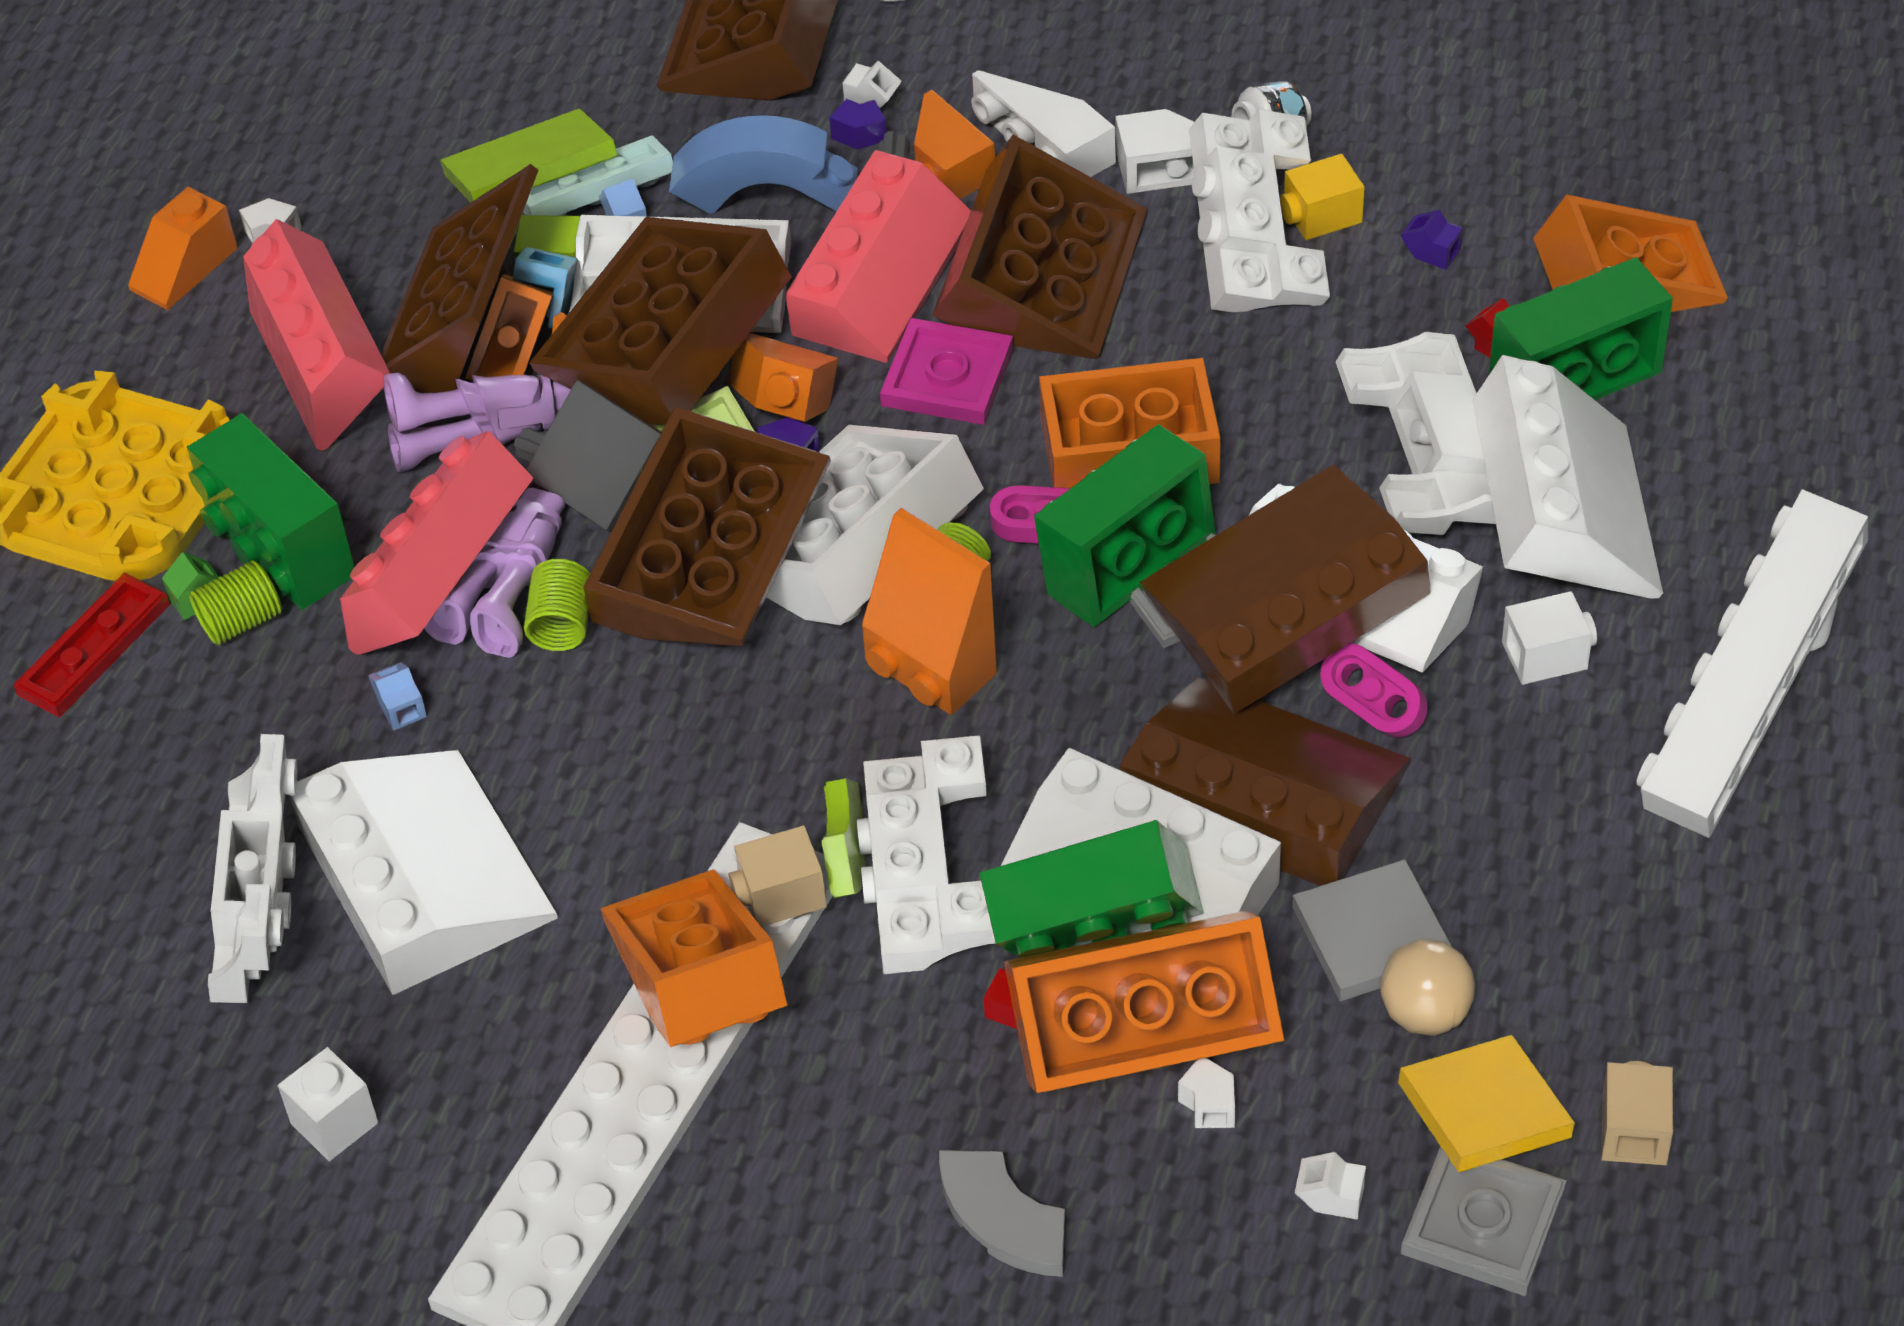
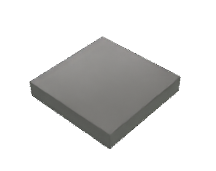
M1406 860L1293 895L1292 908L1339 1001L1380 989V980L1389 955L1398 947L1418 938L1444 941L1451 946Z
M1440 1146L1403 1239L1401 1254L1526 1296L1564 1196L1567 1180L1503 1159L1458 1173Z

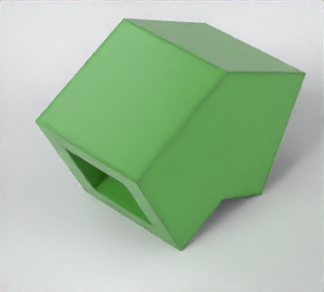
M182 552L164 574L162 580L168 599L183 620H186L195 615L189 599L190 591H195V588L203 587V584H208L210 581L213 582V579H218L219 576L207 560Z

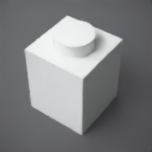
M1572 591L1507 606L1505 608L1502 643L1523 685L1588 669L1591 646L1597 643V633L1592 616L1589 612L1582 613Z
M328 1047L277 1085L291 1125L328 1161H331L378 1124L366 1083Z

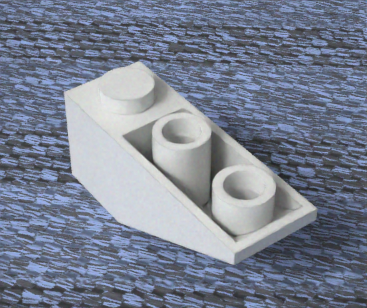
M979 70L972 73L974 97H972L971 103L974 113L982 123H990L1004 135L1006 142L1014 134L1090 177L1116 163L1115 127L1084 100Z

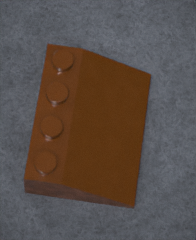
M686 0L657 87L662 92L772 100L787 94L801 93L812 86L838 0Z
M1012 134L985 172L932 315L950 325L1012 335L1015 347L1097 359L1148 208Z
M529 164L432 227L381 352V356L390 373L405 375L416 392L438 393L458 389L455 379H460L465 364L474 354L477 342L474 340L479 327L487 318L491 306L489 301L494 289L499 284L500 278L506 273V268L503 265L539 171L532 164Z
M645 217L529 364L535 372L572 389L576 380L585 382L647 423L666 425L675 406L691 411L710 384L718 377L720 371L738 347L747 339L748 334L763 314L775 302L776 297L792 276L766 229Z
M675 406L583 587L591 622L641 639L743 646L831 463L830 456Z
M1334 464L1140 581L1143 591L1233 714L1431 593L1426 557L1396 519Z
M1197 677L1146 722L1120 763L1119 770L1281 842L1280 870L1322 886L1345 879L1411 764V758L1260 700L1233 714L1211 682Z

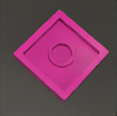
M910 318L880 391L881 406L985 425L1014 349L1013 336Z

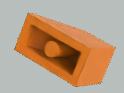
M930 90L924 94L914 141L915 161L923 163L959 199H962L980 188L987 168L995 159V143L936 92Z
M188 186L157 212L151 219L128 284L129 290L166 310H169L238 249L226 205Z
M504 274L500 278L465 378L473 381V375L482 377L524 375L553 298V292L528 282L515 280L512 276Z
M749 333L747 339L732 356L728 384L755 408L805 422L827 411L830 407L839 358Z

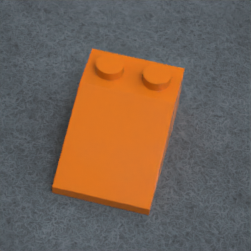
M1566 194L1533 237L1552 289L1561 285H1568L1598 273L1606 267L1615 266L1637 257L1673 297L1671 312L1722 304L1728 299L1698 225L1693 220Z
M900 508L893 514L862 623L865 659L870 668L881 677L888 678L892 676L907 686L913 696L926 706L934 704L951 716L997 674L990 563L903 508Z
M715 869L600 908L603 920L651 1021L670 1047L679 1044L689 1045L701 1042L709 1037L712 1032L737 1023L748 1024L757 1022L765 1018L769 1012L788 1006L772 939Z

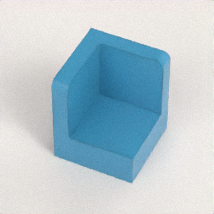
M526 247L515 260L513 279L528 282L553 292V298L546 317H549L548 328H553V317L560 312L565 315L569 313L578 258Z

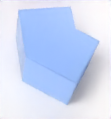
M633 178L605 188L599 195L606 216L647 217L646 208Z
M400 662L368 675L379 705L393 731L427 717L422 696L414 683L409 668L405 664Z

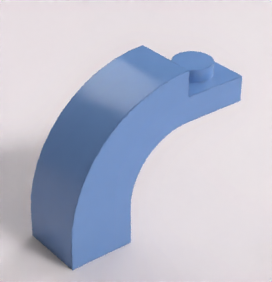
M746 116L717 123L692 137L674 155L669 192L707 213H715L732 194L742 188L756 184H779L794 188L837 212L857 180L858 167L850 164L843 157L827 151V132L816 126L785 117Z

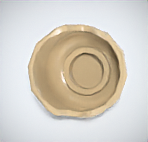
M1418 938L1396 948L1389 955L1380 980V992L1391 1019L1410 1033L1436 1036L1458 1027L1465 1019L1474 1000L1475 980L1473 971L1462 953L1444 941Z

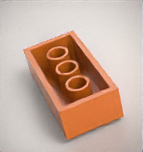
M1249 911L1004 961L1028 1084L1036 1093L1284 1041L1260 916Z

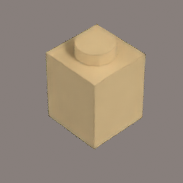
M804 825L734 846L738 870L728 873L731 889L744 906H749L752 916L761 927L827 908L823 873Z
M1629 1061L1626 1063L1607 1062L1602 1092V1160L1667 1165L1673 1135V1067L1653 1066L1643 1061Z

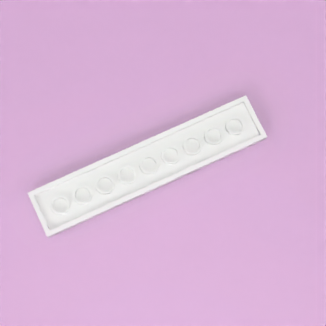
M739 822L708 871L715 869L731 889L728 873L738 870L734 846L772 834ZM814 851L823 873L827 906L833 895L830 892L824 854ZM745 906L746 909H747V910L750 912V914H751V911H750V909H749V906ZM825 908L762 927L773 941L781 978ZM633 984L428 1298L431 1310L466 1326H564L753 1023H737L712 1032L709 1037L701 1042L689 1045L679 1044L670 1047L651 1021L641 997Z

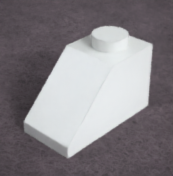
M1167 109L1115 116L1116 154L1127 194L1192 185L1194 167L1189 128L1193 125L1194 121Z

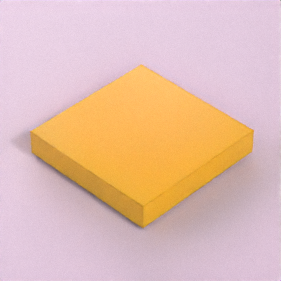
M1512 1035L1400 1068L1398 1084L1458 1173L1572 1138L1575 1122Z

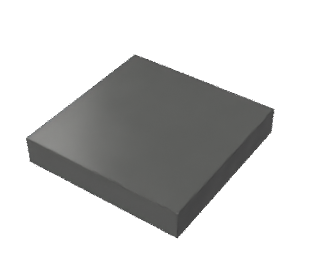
M576 380L526 470L534 478L532 480L534 483L548 492L559 495L566 504L605 530L612 531L662 432L592 386Z

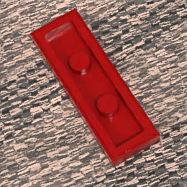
M124 572L13 684L17 696L60 718L168 608L170 602L167 594Z

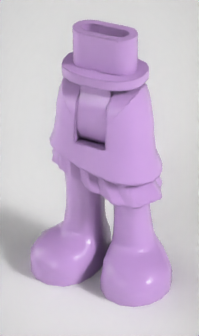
M400 373L385 374L383 379L387 409L392 421L388 425V437L396 469L398 472L413 469L424 458L443 451L449 443L460 436L469 439L490 431L504 446L520 436L524 428L530 427L540 431L543 424V429L547 431L571 389L554 380L550 381V378L539 375L538 378L530 375H506L499 377L473 375V383L455 379L458 388L456 390L438 393H419L414 390L405 375ZM466 414L471 415L469 419L432 427H418L427 422Z
M527 488L522 497L517 500L424 627L430 636L437 641L456 645L464 640L471 625L472 635L477 645L484 652L507 658L513 657L517 653L523 642V631L520 622L512 610L525 586L530 585L534 567L549 559L555 544L556 535L562 525L560 514L565 507L563 498L555 493L535 488ZM485 588H491L489 592L485 594L483 597H481L475 605L476 600L478 599L482 590Z

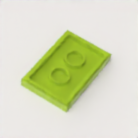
M579 108L443 158L440 162L447 179L471 203L529 164H532L539 170L532 187L535 188L615 158L617 152L613 139Z

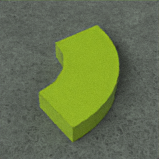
M845 778L826 782L824 786L827 807V833L821 841L830 892L834 898L857 894L863 886L861 867H865L866 856L860 854L857 819H863L858 782Z

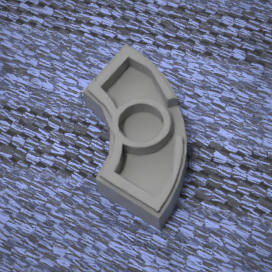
M939 1150L943 1193L947 1205L959 1226H963L977 1241L988 1249V1254L1010 1266L1031 1273L1063 1277L1065 1209L1040 1204L1020 1192L1007 1174L1003 1152Z

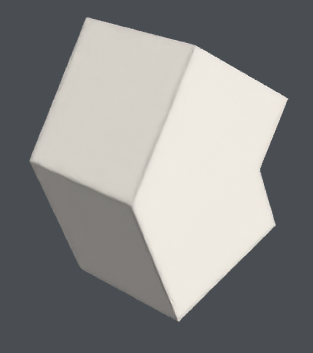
M877 61L872 67L856 63L842 83L844 101L849 99L861 104L875 100L880 108L890 99L902 81L880 61Z
M270 198L239 210L244 230L252 244L276 219L298 230L302 228L296 206Z
M1207 1058L1197 1059L1178 1082V1102L1194 1111L1195 1128L1235 1127L1234 1074Z
M1335 1152L1303 1158L1301 1160L1295 1194L1315 1212L1358 1220L1365 1186L1366 1166L1346 1163Z

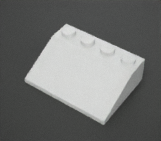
M1502 355L1473 398L1504 568L1650 599L1660 598L1663 590L1626 425L1553 366Z
M848 425L819 451L829 455L831 463L766 598L804 620L842 625L855 618L861 611V606L870 598L893 514L900 508H903L937 530L939 525L950 522L964 514L968 508L967 504L984 489L957 435Z
M1068 748L1038 789L1001 866L1157 820L1186 843L1204 913L1187 918L1189 923L1242 911H1249L1258 915L1279 884L1281 842Z
M458 750L340 762L297 781L296 794L289 795L302 834L392 995L557 919V913Z

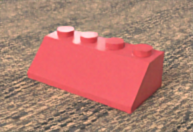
M875 150L786 292L791 335L888 363L903 338L910 318L917 317L956 251L971 210L923 163Z
M276 219L253 242L251 248L243 256L249 309L316 449L323 451L331 446L383 389L384 375L391 373L324 242Z
M490 431L469 439L460 436L445 447L439 456V460L442 462L441 466L435 474H431L423 479L410 494L413 503L407 511L396 516L385 526L380 534L384 541L376 552L363 558L351 571L350 578L353 582L342 595L340 601L348 648L354 654L361 655L419 636L534 479Z

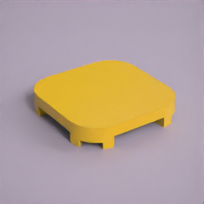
M95 370L96 380L77 383L62 391L55 383L41 396L46 412L0 472V545L16 553L116 581L124 572L138 580H144L169 569L179 555L187 550L205 524L200 514V509L205 507L203 499L197 493L189 478V472L193 470L187 446L230 421L226 415L225 408L208 399L201 410L120 388L114 372Z

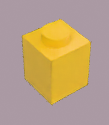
M1343 154L1285 171L1284 194L1280 195L1282 216L1288 225H1296L1305 240L1362 223L1365 186Z

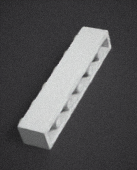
M1803 489L1792 508L1784 505L1778 513L1771 530V538L1775 540L1766 557L1758 554L1751 563L1744 582V586L1748 590L1740 605L1731 603L1724 613L1718 628V636L1722 637L1713 655L1705 652L1698 661L1691 679V685L1695 686V689L1686 705L1678 702L1671 711L1664 729V735L1668 736L1667 741L1659 755L1655 753L1648 755L1637 778V785L1641 787L1644 809L1708 838L1717 826L1868 542V516Z

